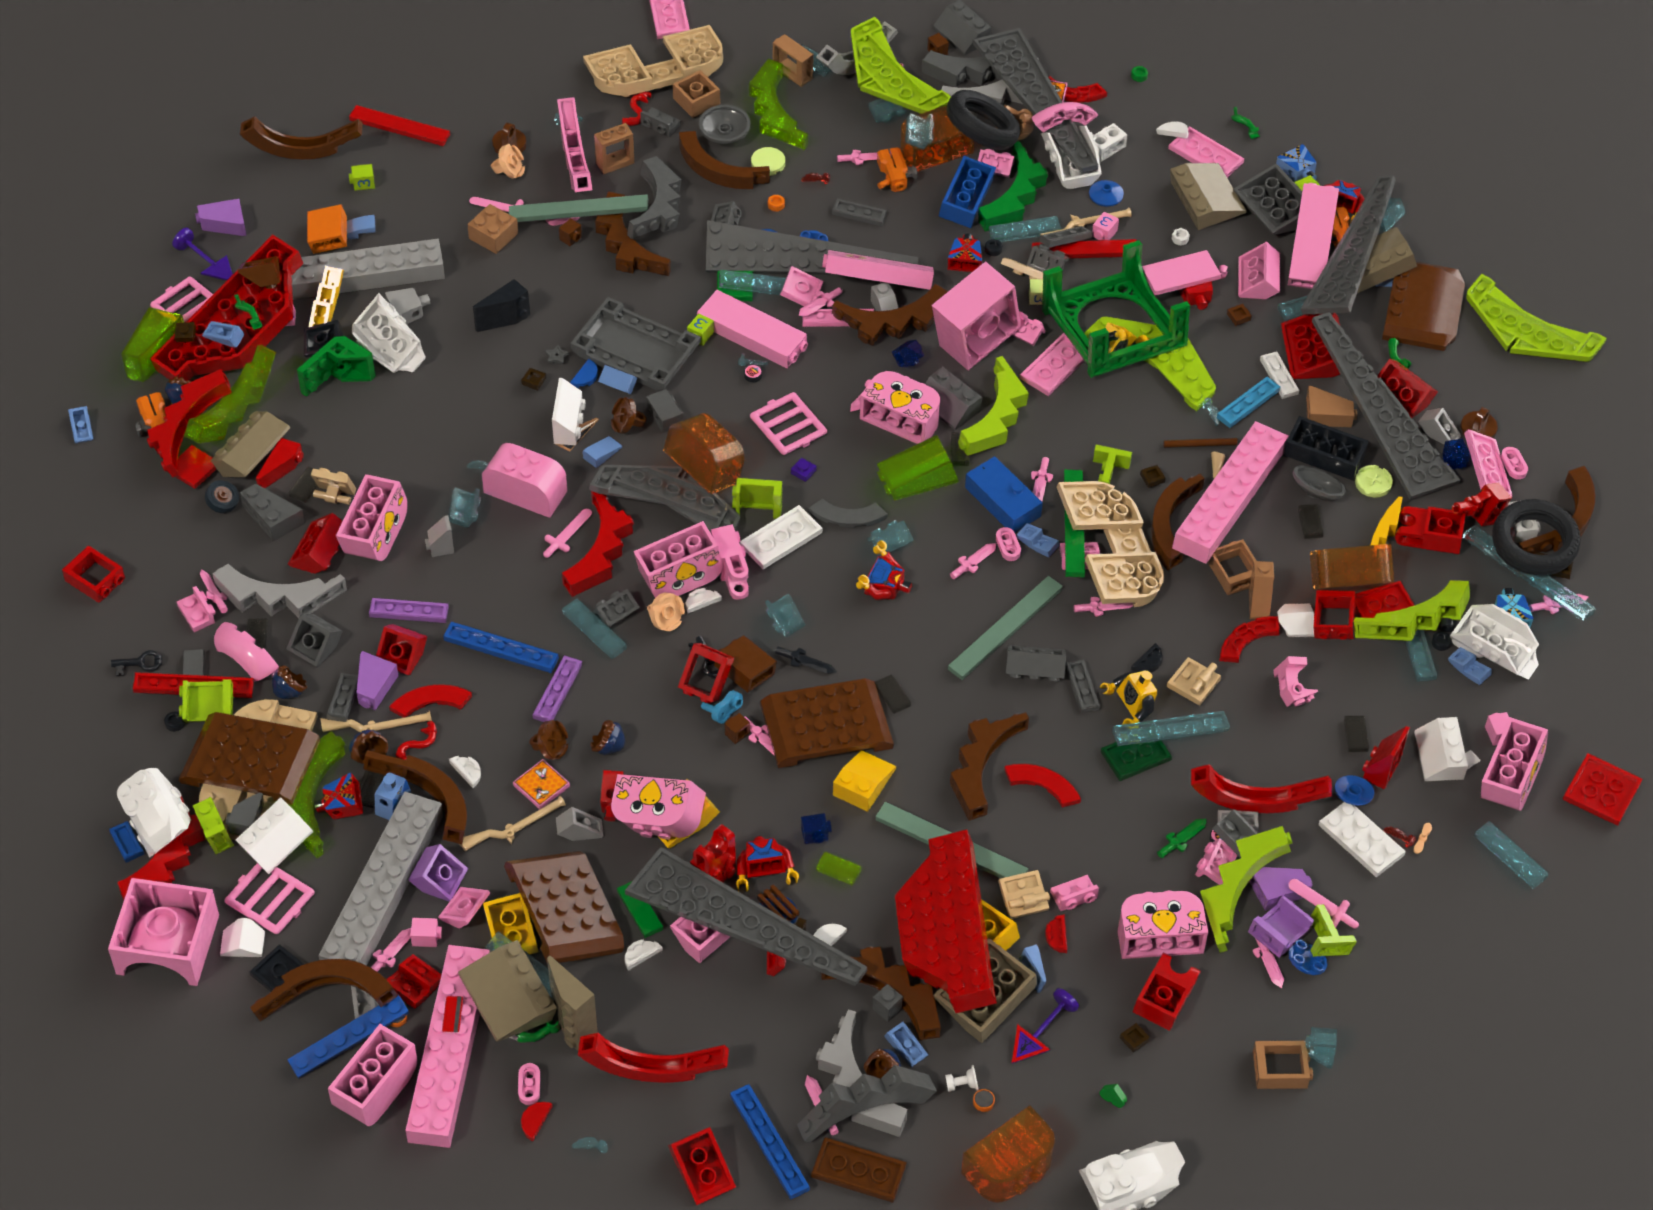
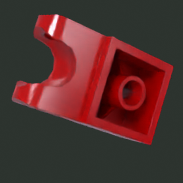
M1405 506L1400 510L1399 520L1401 524L1406 526L1398 528L1395 540L1397 544L1402 546L1459 554L1466 513L1454 514L1449 509L1429 506L1428 509Z
M720 824L714 830L709 843L704 847L700 844L693 851V859L690 861V864L722 883L727 878H731L736 872L735 834Z
M1163 952L1138 996L1132 1012L1170 1031L1201 971L1191 967L1186 973H1176L1170 966L1172 956Z

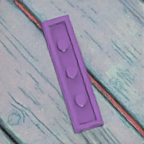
M372 598L369 617L446 623L449 605L446 603Z
M564 655L533 713V719L542 722L554 720L582 667V661Z

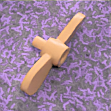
M1430 823L1424 824L1422 833L1418 837V842L1413 849L1416 854L1422 852L1427 836L1431 833L1432 825Z

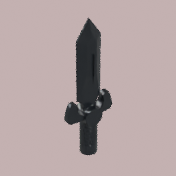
M778 646L775 651L776 654L791 659L790 665L793 667H799L802 664L826 674L836 673L832 665L806 656V651L802 648H798L797 651H789Z

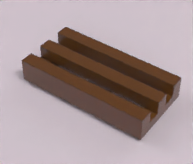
M774 884L770 886L769 890H764L763 894L757 895V899L765 908L784 918L766 899L768 897L787 917V921L790 922L799 916V911Z

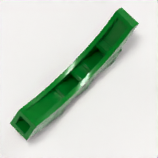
M1019 141L1012 146V156H1014L1018 172L1014 183L1000 198L978 208V221L985 232L1022 221L1023 213L1025 212L1024 206L1033 204L1037 194L1036 189L1046 186V179L1048 178L1046 168H1043L1040 162L1034 164L1033 159L1029 158L1026 148L1022 147Z

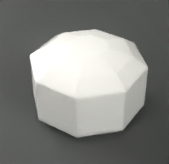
M1175 229L1172 234V241L1180 246L1185 245L1189 241L1190 234L1185 229Z

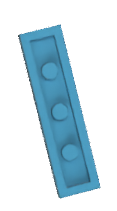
M1265 377L1218 412L1217 419L1227 427H1233L1280 391V386L1269 377Z

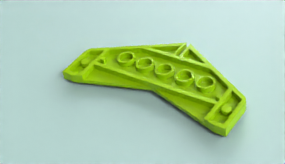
M876 17L851 29V43L857 84L860 91L927 116L947 107L948 101L951 98L948 93L943 90L938 91L908 73L897 62L882 31L881 23Z
M1481 274L1467 291V301L1505 351L1516 342L1510 349L1512 354L1587 362L1594 358L1606 342L1607 338L1594 332L1586 334L1550 324L1524 311L1500 291L1491 278L1484 274Z
M1101 317L1084 332L1089 339V333L1104 329L1109 322L1125 327L1137 339L1141 335H1146L1149 339L1163 335L1154 324L1112 317ZM1189 338L1187 346L1144 360L1158 369L1180 392L1188 406L1196 411L1215 394L1216 385Z

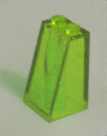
M152 307L147 309L121 353L127 378L144 382L156 371L150 358L175 334L176 323H184L182 315Z
M938 435L877 463L880 470L877 471L881 482L885 480L886 485H883L887 495H892L894 501L959 482Z

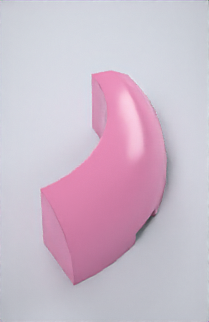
M1064 102L1045 108L1031 118L1034 124L1044 133L1048 129L1061 124L1063 120L1068 119L1086 126L1098 114L1085 104Z
M224 622L219 626L214 636V644L217 651L233 658L251 678H254V682L264 679L279 667L264 648L261 649L254 644L255 639L246 631L241 633L236 630V625Z

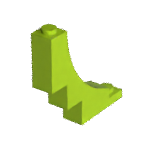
M1003 356L996 358L993 368L996 375L994 383L996 402L993 408L981 421L962 430L960 433L958 444L967 456L1005 444L1008 435L1006 427L1016 424L1019 413L1017 408L1027 404L1029 393Z
M1450 580L1448 585L1436 596L1412 607L1376 613L1375 618L1355 617L1353 621L1355 638L1412 641L1417 629L1437 630L1441 618L1461 620L1470 600L1469 581Z
M1283 826L1236 840L1241 859L1219 865L1218 868L1223 884L1200 891L1220 953L1228 951L1226 943L1229 942L1226 931L1233 929L1235 908L1249 880L1263 866L1291 852L1289 845L1293 844L1290 833H1285Z

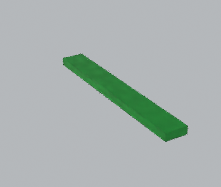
M1064 469V482H1083V470ZM1064 508L1065 577H1085L1084 530H1073Z

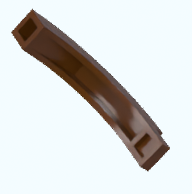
M696 131L679 132V146L684 160L693 171L704 179L734 189H753V184L770 183L769 166L738 167L722 163L704 151L698 142Z
M1201 474L1188 478L1186 482L1182 477L1172 482L1161 494L1155 506L1151 527L1152 543L1159 560L1167 570L1182 563L1184 556L1183 553L1172 549L1174 536L1170 528V517L1184 500L1203 490L1205 478Z

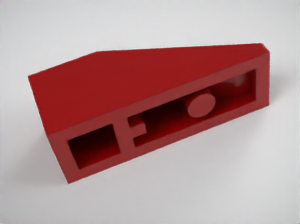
M281 438L257 475V484L267 488L294 470L303 459L304 453L302 452L301 444Z

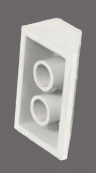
M559 378L552 417L554 444L576 445L577 438L581 436L579 424H583V413L581 411L585 410L586 400L582 399L581 390L563 378Z
M1457 717L1437 718L1416 729L1414 733L1424 781L1464 780L1468 764Z
M279 798L236 841L270 874L314 831L282 798Z

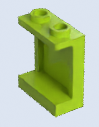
M737 478V484L733 485L732 508H736V512L739 515L740 508L773 510V519L781 516L782 481Z
M231 679L223 680V682H188L183 680V686L179 687V695L183 697V705L179 706V716L182 717L184 722H205L208 715L214 712L233 715V682Z

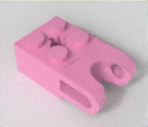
M733 524L711 529V535L719 547L721 562L723 563L722 571L719 574L721 582L726 581L729 593L733 599H744L749 594L747 583L748 566L744 558L746 557L744 546L739 544V532H735ZM742 585L743 591H735V586Z

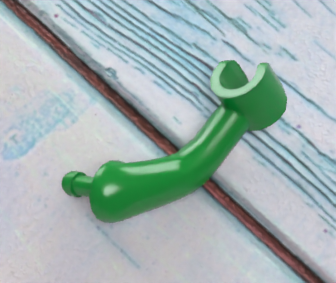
M1234 107V115L1231 116L1232 120L1247 126L1251 139L1260 137L1257 132L1259 127H1255L1250 119L1239 115L1237 107Z
M238 294L234 295L237 301L235 307L251 315L252 319L249 322L253 330L262 327L256 309L247 302L240 301Z
M1390 338L1388 341L1390 358L1409 369L1411 362L1405 358L1401 359L1397 354L1399 341L1396 338Z
M552 1019V1021L546 1023L547 1026L534 1033L521 1032L515 1035L518 1037L517 1041L519 1043L535 1042L548 1033H557L560 1030L559 1021L552 1025Z

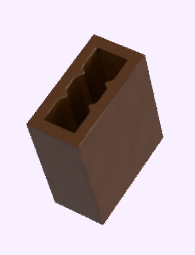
M744 635L734 639L725 648L718 650L734 657L728 678L747 693L772 677L775 673L777 661ZM715 662L714 666L719 670L721 664Z

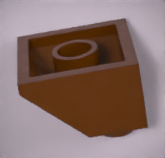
M278 256L244 262L238 268V272L260 287L266 286V289L277 287V284L281 281Z

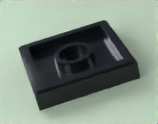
M279 944L249 972L255 980L272 992L275 987L285 983L281 977L282 975L304 965V963Z

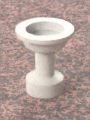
M972 1065L971 1069L967 1070L966 1076L954 1078L952 1074L945 1075L948 1092L955 1091L956 1086L968 1084L970 1088H975L976 1091L979 1090L974 1065Z

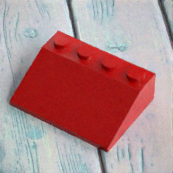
M1331 313L1333 318L1340 325L1337 314ZM1305 314L1281 323L1290 374L1293 379L1328 378L1340 375L1338 368L1312 323L1313 317L1321 314Z

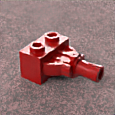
M1499 482L1488 483L1482 487L1481 492L1477 495L1466 497L1463 502H1455L1452 505V511L1454 514L1466 513V516H1472L1481 526L1494 525L1496 518L1506 508L1512 497Z

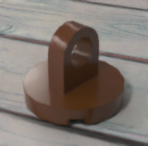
M508 122L492 139L493 148L498 154L500 148L507 144H510V146L515 145L521 153L527 145L524 133L516 129L514 124Z
M621 397L612 409L614 417L611 419L612 429L617 433L625 434L632 426L643 427L647 420L643 413L636 410V405L632 398Z
M1482 407L1479 411L1469 412L1463 417L1460 428L1464 437V433L1468 429L1491 438L1495 437L1498 425L1494 417L1489 414L1490 410Z
M545 721L541 724L538 733L530 739L529 744L533 750H540L547 759H560L568 749V744H566L568 733L560 721Z

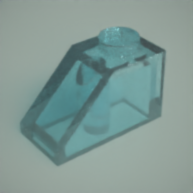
M1311 1027L1310 1035H1306L1305 1048H1309V1057L1331 1069L1337 1048V1029Z

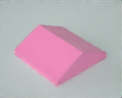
M460 887L438 918L456 928H462L470 922L490 894L489 890Z

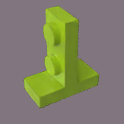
M1096 445L1093 462L1102 463L1101 470L1104 471L1103 474L1099 475L1098 482L1110 484L1115 466L1129 469L1132 452Z
M209 797L193 805L204 830L205 837L215 854L233 847L232 839L224 826L213 799Z
M1324 904L1316 905L1310 916L1314 920L1313 927L1318 935L1310 950L1313 957L1349 955L1357 942L1354 935L1339 936Z

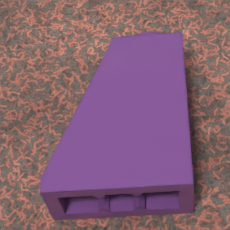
M239 199L197 206L198 213H195L197 224L201 223L202 230L246 236Z
M364 651L361 652L357 683L358 704L373 710L378 708L398 677L397 664Z
M1262 867L1249 880L1265 911L1276 906L1283 895L1292 902L1303 898L1289 888L1290 880L1297 879L1309 888L1312 887L1311 878L1306 876L1303 869Z

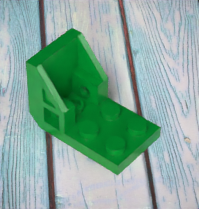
M346 336L332 338L297 369L301 394L306 397L311 392H314L324 381L328 380L331 375L342 382L371 381L375 378L372 353Z

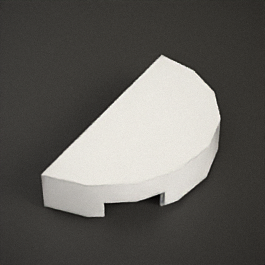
M1168 122L1156 129L1159 135L1187 138L1189 135L1187 125L1182 122Z
M706 588L696 589L689 594L685 602L686 612L689 614L722 600V596L717 591L713 592L706 590Z
M459 756L449 759V763L472 788L479 783L481 770L476 760L471 757Z
M827 924L820 927L814 936L832 946L847 933V928L839 924Z
M641 939L633 942L627 948L625 954L627 970L629 971L663 951V947L656 941L651 942Z

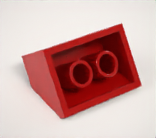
M1393 359L1387 361L1377 376L1383 380L1411 418H1414L1427 408L1438 393L1437 390Z
M334 513L312 521L289 560L288 565L314 574L326 571L331 565L332 557L339 550L336 534L343 521Z

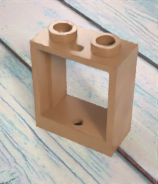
M784 34L773 42V68L802 87L813 79V53ZM787 55L795 59L797 64L788 59Z
M626 123L594 134L596 164L603 175L634 164L633 133ZM624 140V149L606 155L607 146Z
M1242 539L1218 547L1209 559L1208 564L1226 594L1231 595L1249 589L1253 565L1256 559ZM1239 556L1248 571L1228 577L1220 562Z
M1255 1041L1253 1060L1257 1089L1308 1088L1309 1081L1313 1080V1069L1309 1068L1308 1062L1311 1060V1052L1306 1047V1041ZM1265 1054H1300L1302 1074H1267Z

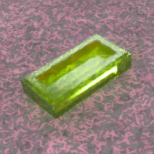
M824 852L816 866V871L853 886L861 872L862 866Z

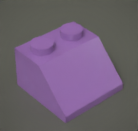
M441 844L425 848L408 880L423 893L450 901L468 868Z

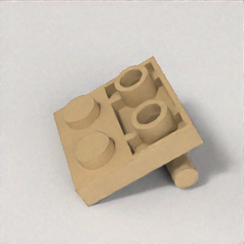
M325 468L312 470L311 476L317 486L327 489L326 492L314 490L313 497L325 499V502L335 504L339 502L350 505L351 497L340 495L341 493L355 495L356 487L348 474L344 472L332 473Z
M1188 657L1168 681L1167 687L1200 706L1219 683L1221 675L1214 672L1217 669L1215 663L1212 662L1208 667H1205Z
M1038 870L998 880L1010 919L1049 910L1047 900H1050L1048 892L1044 891Z

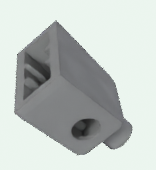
M414 288L385 292L386 301L396 308L398 314L406 320V325L422 318V307L431 304L428 294L418 297Z

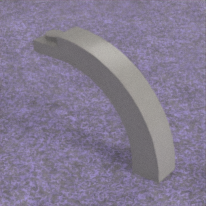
M884 21L881 25L882 31L889 44L898 34V31ZM826 45L816 56L820 63L836 74L850 75L856 73L853 50L847 53H838Z

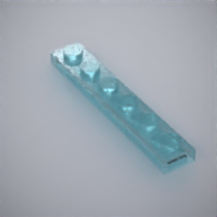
M1219 711L1115 725L1112 732L1117 745L1123 746L1229 731L1230 725L1225 712Z

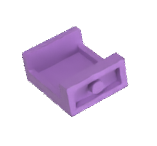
M1283 895L1280 897L1277 905L1263 917L1257 916L1253 920L1248 933L1280 958L1297 940H1301L1309 933L1314 920Z

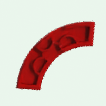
M1051 76L1048 77L1051 81H1056ZM1098 83L1078 86L1077 88L1067 87L1064 101L1077 103L1092 102L1107 97V92Z
M1278 616L1256 618L1254 621L1244 622L1235 628L1222 645L1219 661L1239 663L1241 652L1250 642L1265 636H1278L1280 625Z
M429 685L405 693L395 700L389 708L390 711L403 718L432 703L449 705L461 710L471 699L472 692L452 685Z
M1031 764L1004 766V771L1011 786L1018 784L1042 786L1058 800L1062 808L1081 803V798L1071 783L1050 769Z

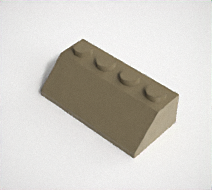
M255 411L249 416L250 419L238 428V432L227 440L225 446L216 451L211 461L223 477H246L286 434L290 426L267 411Z

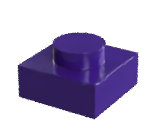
M801 457L791 468V474L806 482L814 474L817 466Z

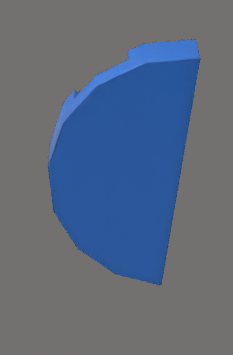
M588 359L571 380L570 384L576 388L592 385L598 377L596 364Z

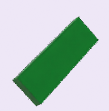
M631 882L617 888V893L644 938L663 930V925L650 904L625 895V890Z

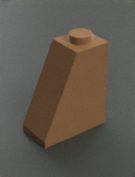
M1308 386L1306 396L1307 419L1329 427H1352L1353 420L1357 419V409H1354L1353 401L1316 387Z
M1254 561L1249 584L1250 619L1255 620L1256 618L1270 616L1274 583L1273 562Z

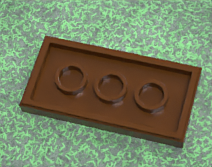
M825 1137L813 1167L811 1178L894 1203L907 1162Z

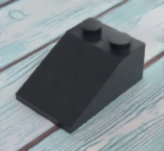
M513 279L473 306L475 330L481 332L514 325L525 320L530 315L528 290Z

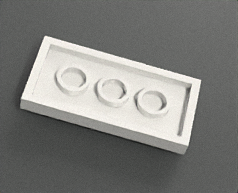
M798 505L741 540L740 546H744L745 552L762 569H765L820 535L823 528Z
M1343 802L1319 821V826L1376 878L1405 856L1406 851L1355 805Z

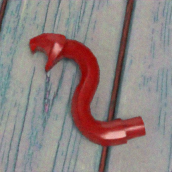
M642 92L631 98L630 106L638 116L622 118V124L626 123L629 126H635L641 123L640 113L643 110L637 105V101L648 103L647 98H651V92Z
M429 721L427 722L428 727L421 729V732L428 735L427 739L422 741L410 740L402 743L396 750V758L406 760L405 751L407 749H422L432 745L437 735L435 723Z

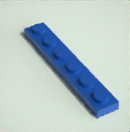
M455 622L449 624L443 636L444 641L548 673H552L559 659L557 653Z
M398 994L395 999L382 1008L378 1005L287 1059L297 1078L300 1079L369 1038L379 1024L387 1027L409 1014V1010Z
M750 1084L731 1092L730 1097L790 1200L810 1191V1186Z

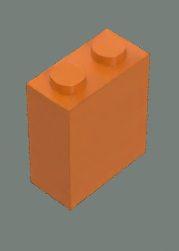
M341 204L307 211V242L313 254L347 247V215Z

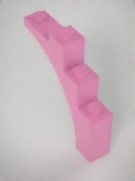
M575 98L557 99L562 145L566 156L567 169L570 174L571 188L574 192L592 190L591 176L585 160L580 136Z

